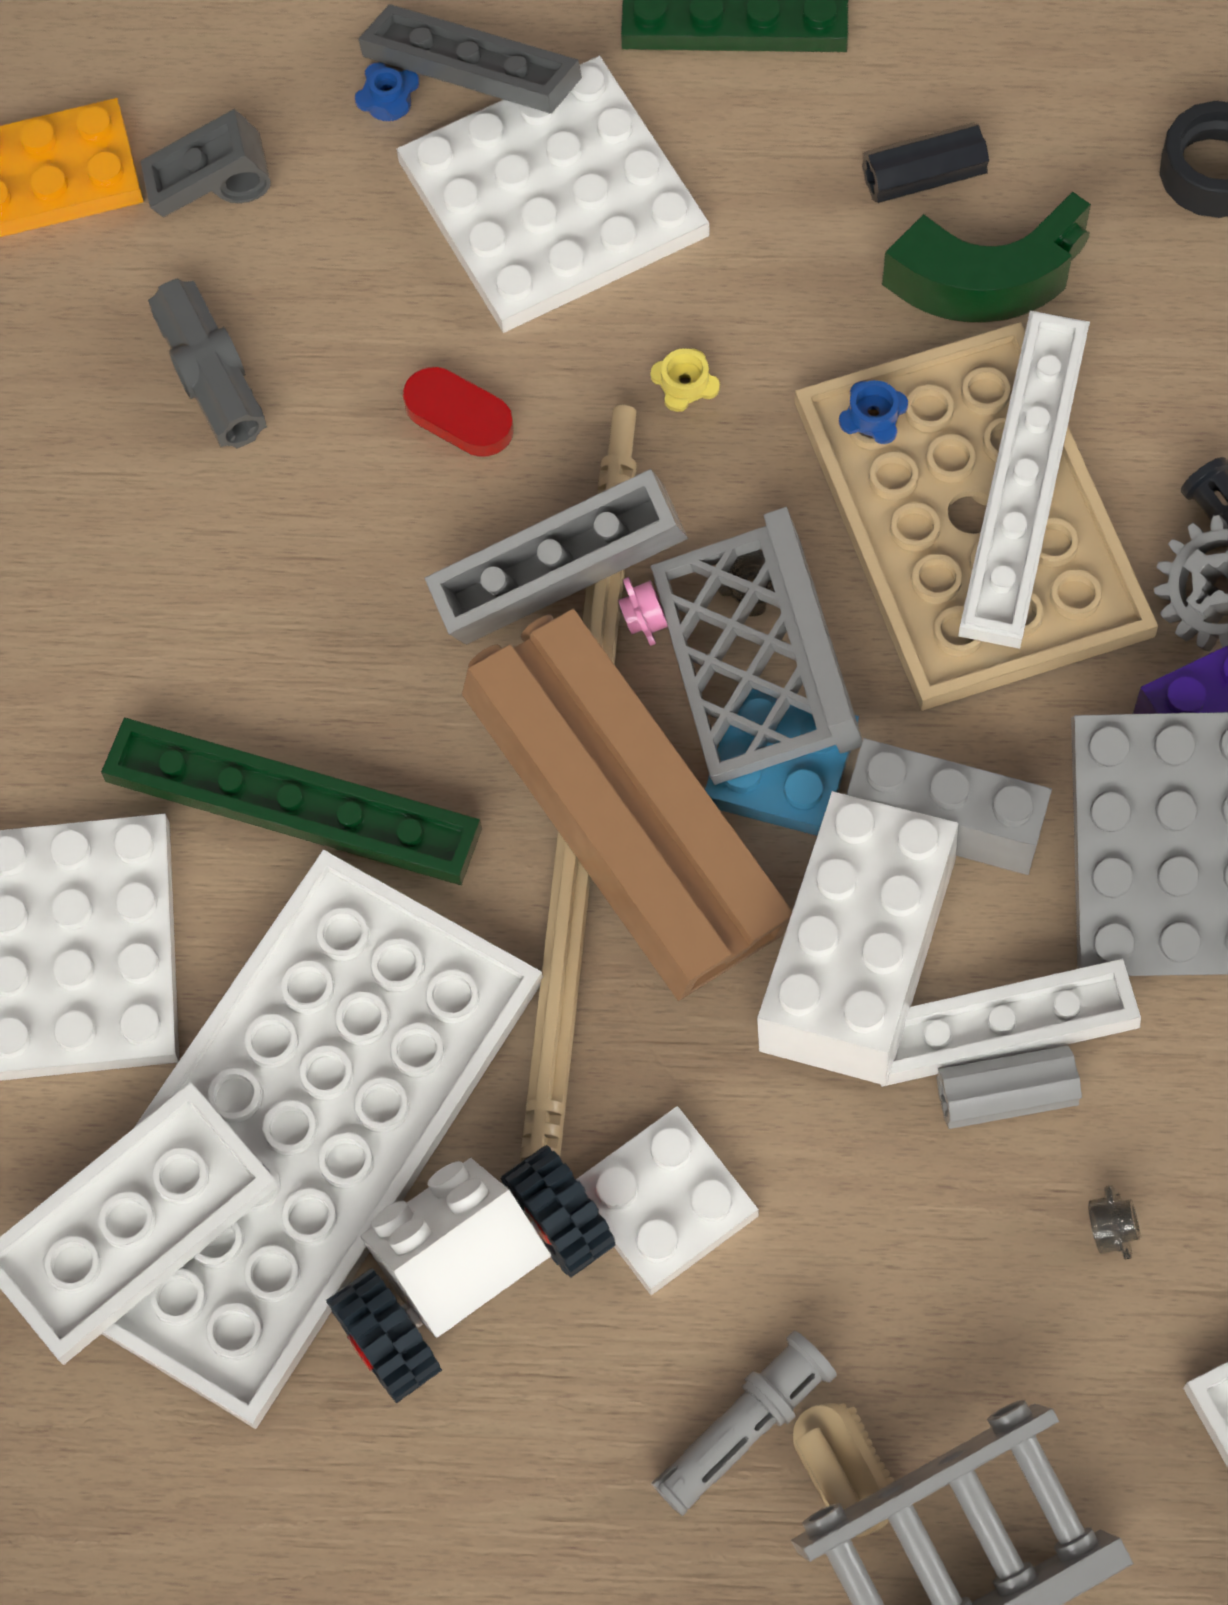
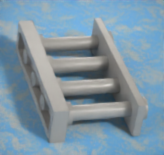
M1025 1400L1011 1403L989 1416L987 1420L991 1428L843 1510L840 1503H836L815 1512L802 1523L806 1531L791 1539L796 1552L810 1562L826 1553L852 1605H884L851 1538L887 1518L932 1605H1063L1134 1564L1121 1538L1101 1529L1094 1532L1091 1527L1084 1528L1035 1436L1058 1423L1059 1420L1052 1408L1035 1403L1028 1406ZM1010 1449L1058 1539V1542L1054 1545L1057 1554L1035 1567L1030 1562H1022L974 1470ZM947 1484H950L997 1574V1577L993 1580L996 1589L974 1602H971L969 1597L961 1598L913 1506L915 1502Z

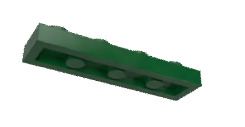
M622 0V50L847 52L848 0Z

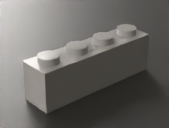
M649 469L424 579L448 634L467 645L685 541L688 537L663 482Z

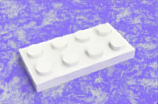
M190 1082L0 1237V1289L55 1357L64 1365L274 1191L278 1185L272 1175L192 1082Z

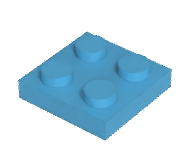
M752 689L737 715L763 725L778 699ZM790 705L775 732L793 738L817 729L811 713ZM855 715L858 724L859 716ZM730 725L718 746L721 762L745 754L755 736ZM768 742L767 745H766V747H767V746H770V745H773V744L770 743V742ZM833 745L714 785L709 774L705 791L721 811L818 836L832 791L839 792L850 751L840 754L837 746Z

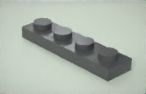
M391 4L382 11L358 38L363 57L550 114L555 111L582 78L578 59Z

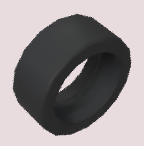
M1211 101L1196 104L1176 117L1166 134L1159 174L1165 191L1179 206L1197 215L1222 218L1228 216V179L1209 178L1195 171L1185 161L1183 156L1184 149L1194 142L1209 139L1228 142V102Z

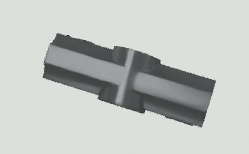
M176 278L160 285L156 294L148 302L153 318L171 349L169 350V355L190 399L196 398L220 447L233 446L237 449L254 442L257 435L267 425L262 408L254 398L253 391L249 388L244 378L246 375L242 362L227 330L224 327L218 328L194 281L186 282Z

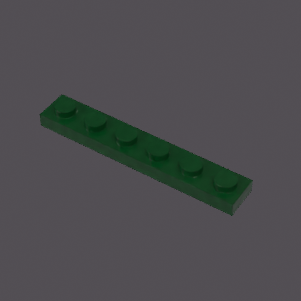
M125 717L101 771L105 782L461 886L482 831L480 819Z

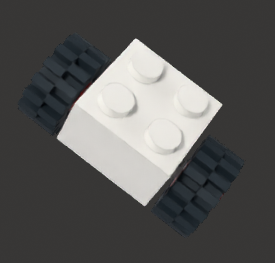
M544 1145L503 1174L501 1182L472 1158L464 1163L453 1162L448 1164L429 1179V1187L407 1203L399 1201L384 1208L372 1220V1228L360 1235L366 1247L405 1304L402 1307L400 1306L393 1293L387 1288L373 1268H370L329 1297L326 1302L348 1335L346 1337L369 1371L372 1370L395 1403L404 1399L442 1371L439 1362L417 1328L424 1324L437 1338L550 1256L560 1266L562 1271L572 1278L616 1246L614 1235L609 1230L610 1227L599 1214V1209L594 1201L586 1194V1189L579 1180L575 1179L567 1164H563L559 1155L554 1150L552 1151L548 1145Z

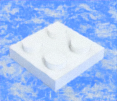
M678 1106L576 1179L586 1189V1194L594 1201L599 1209V1214L610 1227L609 1230L614 1235V1242L616 1243L614 1248L650 1295H653L756 1219L759 1213V1209Z

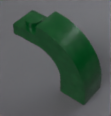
M1072 191L1030 234L1018 241L999 246H982L963 241L923 214L885 251L882 285L913 307L934 316L954 321L987 323L1016 318L1030 313V311L1044 306L1066 289L1071 261L1081 252L1089 239L1090 232L1086 230L1091 204Z

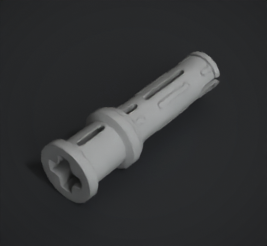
M794 1330L786 1338L788 1346L760 1374L753 1371L745 1378L746 1383L742 1386L745 1392L684 1451L685 1453L651 1483L665 1501L681 1516L774 1424H777L779 1427L784 1423L789 1424L796 1417L793 1409L821 1381L830 1383L837 1376L836 1371L827 1359L799 1332Z

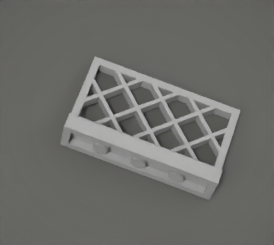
M787 507L764 514L766 522L764 527L651 565L710 778L714 785L833 745L837 746L840 754L860 748L862 745L861 733L802 544ZM762 549L765 563L753 583L728 573L739 556ZM693 572L708 578L694 603L674 595L670 580ZM770 580L772 581L775 592L766 589V586L768 585ZM721 584L745 593L731 619L707 609ZM758 600L776 606L781 610V615L769 635L744 625ZM678 610L686 613L682 622ZM699 620L724 630L709 655L688 647L687 640ZM786 631L791 645L781 641ZM736 636L761 645L747 671L722 661ZM774 652L791 658L797 663V668L785 688L759 678ZM693 662L702 666L697 675ZM714 672L740 682L725 708L703 700L702 692ZM802 684L807 698L797 694ZM752 688L778 699L763 725L737 715ZM790 705L811 713L817 729L793 738L775 732ZM708 715L717 719L712 728ZM730 725L755 736L745 754L721 762L717 746ZM768 742H770V743L773 744V745H770V746H767V747H766V745H767Z

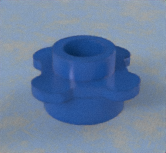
M383 63L369 65L365 70L367 80L364 87L355 94L356 106L362 111H369L374 118L381 121H394L402 118L410 110L412 103L411 92L419 87L418 75L409 70L399 72L395 69L387 68Z
M883 381L857 382L850 389V405L848 410L843 411L839 416L840 428L847 434L860 432L872 436L875 442L879 444H888L897 437L895 425L899 415L907 411L908 399L902 392L895 391L891 385ZM877 410L879 414L871 416L868 414V411Z

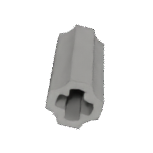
M1069 1045L938 1069V1076H936L939 1099L948 1129L1078 1106L1079 1099L1082 1098L1080 1077L1074 1054Z

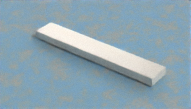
M1030 311L959 628V637L1018 649L1021 647L1090 323L1088 321Z

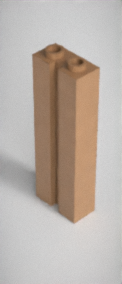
M574 608L555 619L552 615H545L532 622L522 632L521 639L524 642L513 648L509 644L501 648L500 645L495 644L482 650L469 662L462 696L678 1001L783 936L791 918V908Z

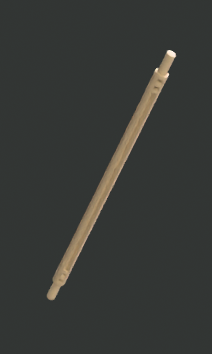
M618 405L613 408L608 455L601 459L597 494L636 476L637 463L632 459L637 411L631 406ZM625 569L586 587L583 622L614 665L621 611L618 600L622 599ZM559 832L557 836L542 966L543 978L540 983L520 1162L544 1145H548L559 1157L561 1156L591 877Z

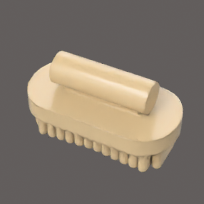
M823 1403L808 1408L798 1417L793 1429V1443L796 1452L825 1506L840 1503L843 1510L894 1482V1478L889 1476V1470L884 1469L885 1464L880 1461L879 1455L875 1454L876 1449L871 1446L872 1440L868 1438L869 1434L864 1430L865 1426L860 1422V1416L856 1414L857 1409L855 1407L847 1408L844 1403ZM888 1518L855 1537L866 1536L881 1530L889 1522Z

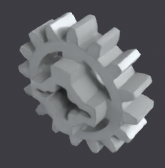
M1219 515L1212 517L1211 531L1206 533L1196 524H1190L1188 530L1192 540L1186 545L1173 539L1169 542L1168 545L1177 556L1174 562H1158L1156 568L1167 575L1169 580L1168 583L1154 587L1155 595L1161 599L1171 601L1160 612L1162 618L1169 623L1181 620L1175 634L1187 642L1198 633L1197 646L1207 652L1213 649L1217 639H1220L1222 647L1228 645V623L1217 624L1223 616L1228 615V594L1219 590L1214 585L1220 576L1223 575L1225 578H1228V550L1225 553L1205 555V553L1217 547L1228 546V525ZM1189 572H1191L1193 592L1186 598V581Z

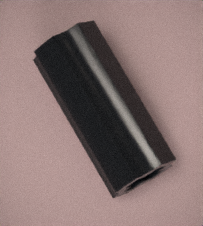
M972 122L863 152L862 167L872 200L876 203H881L987 174L989 154L979 125Z

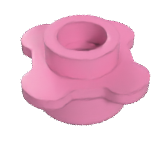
M624 578L623 582L629 596L618 600L628 628L632 635L643 631L649 645H655L656 641L653 633L668 627L651 580L633 587L630 578Z

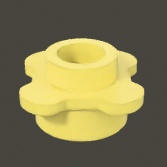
M675 350L669 353L663 361L656 362L651 368V380L653 383L661 386L665 393V406L672 411H684L689 403L700 398L712 399L719 393L720 382L717 377L709 374L708 362L704 353L700 350ZM680 378H690L691 381L683 384L680 382Z

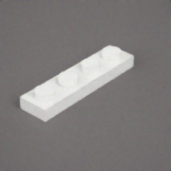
M1114 960L909 1007L905 1028L895 1061H893L887 1086L936 1075L940 1068L1045 1050L1140 1028L1141 1015L1124 960Z

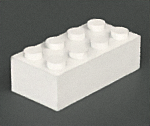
M832 791L757 1018L759 1052L887 1086L893 1061H895L905 1028L908 1010L912 1005L956 860L957 822Z

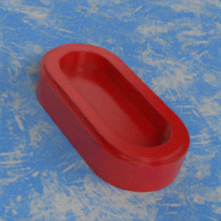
M441 367L423 368L411 375L405 383L403 398L407 415L415 424L471 455L479 457L495 455L504 450L511 442L514 432L512 413L508 405L497 396Z

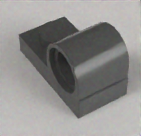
M235 109L140 161L149 206L162 217L173 213L211 191L227 202L246 203L259 199L270 188V176L260 133Z

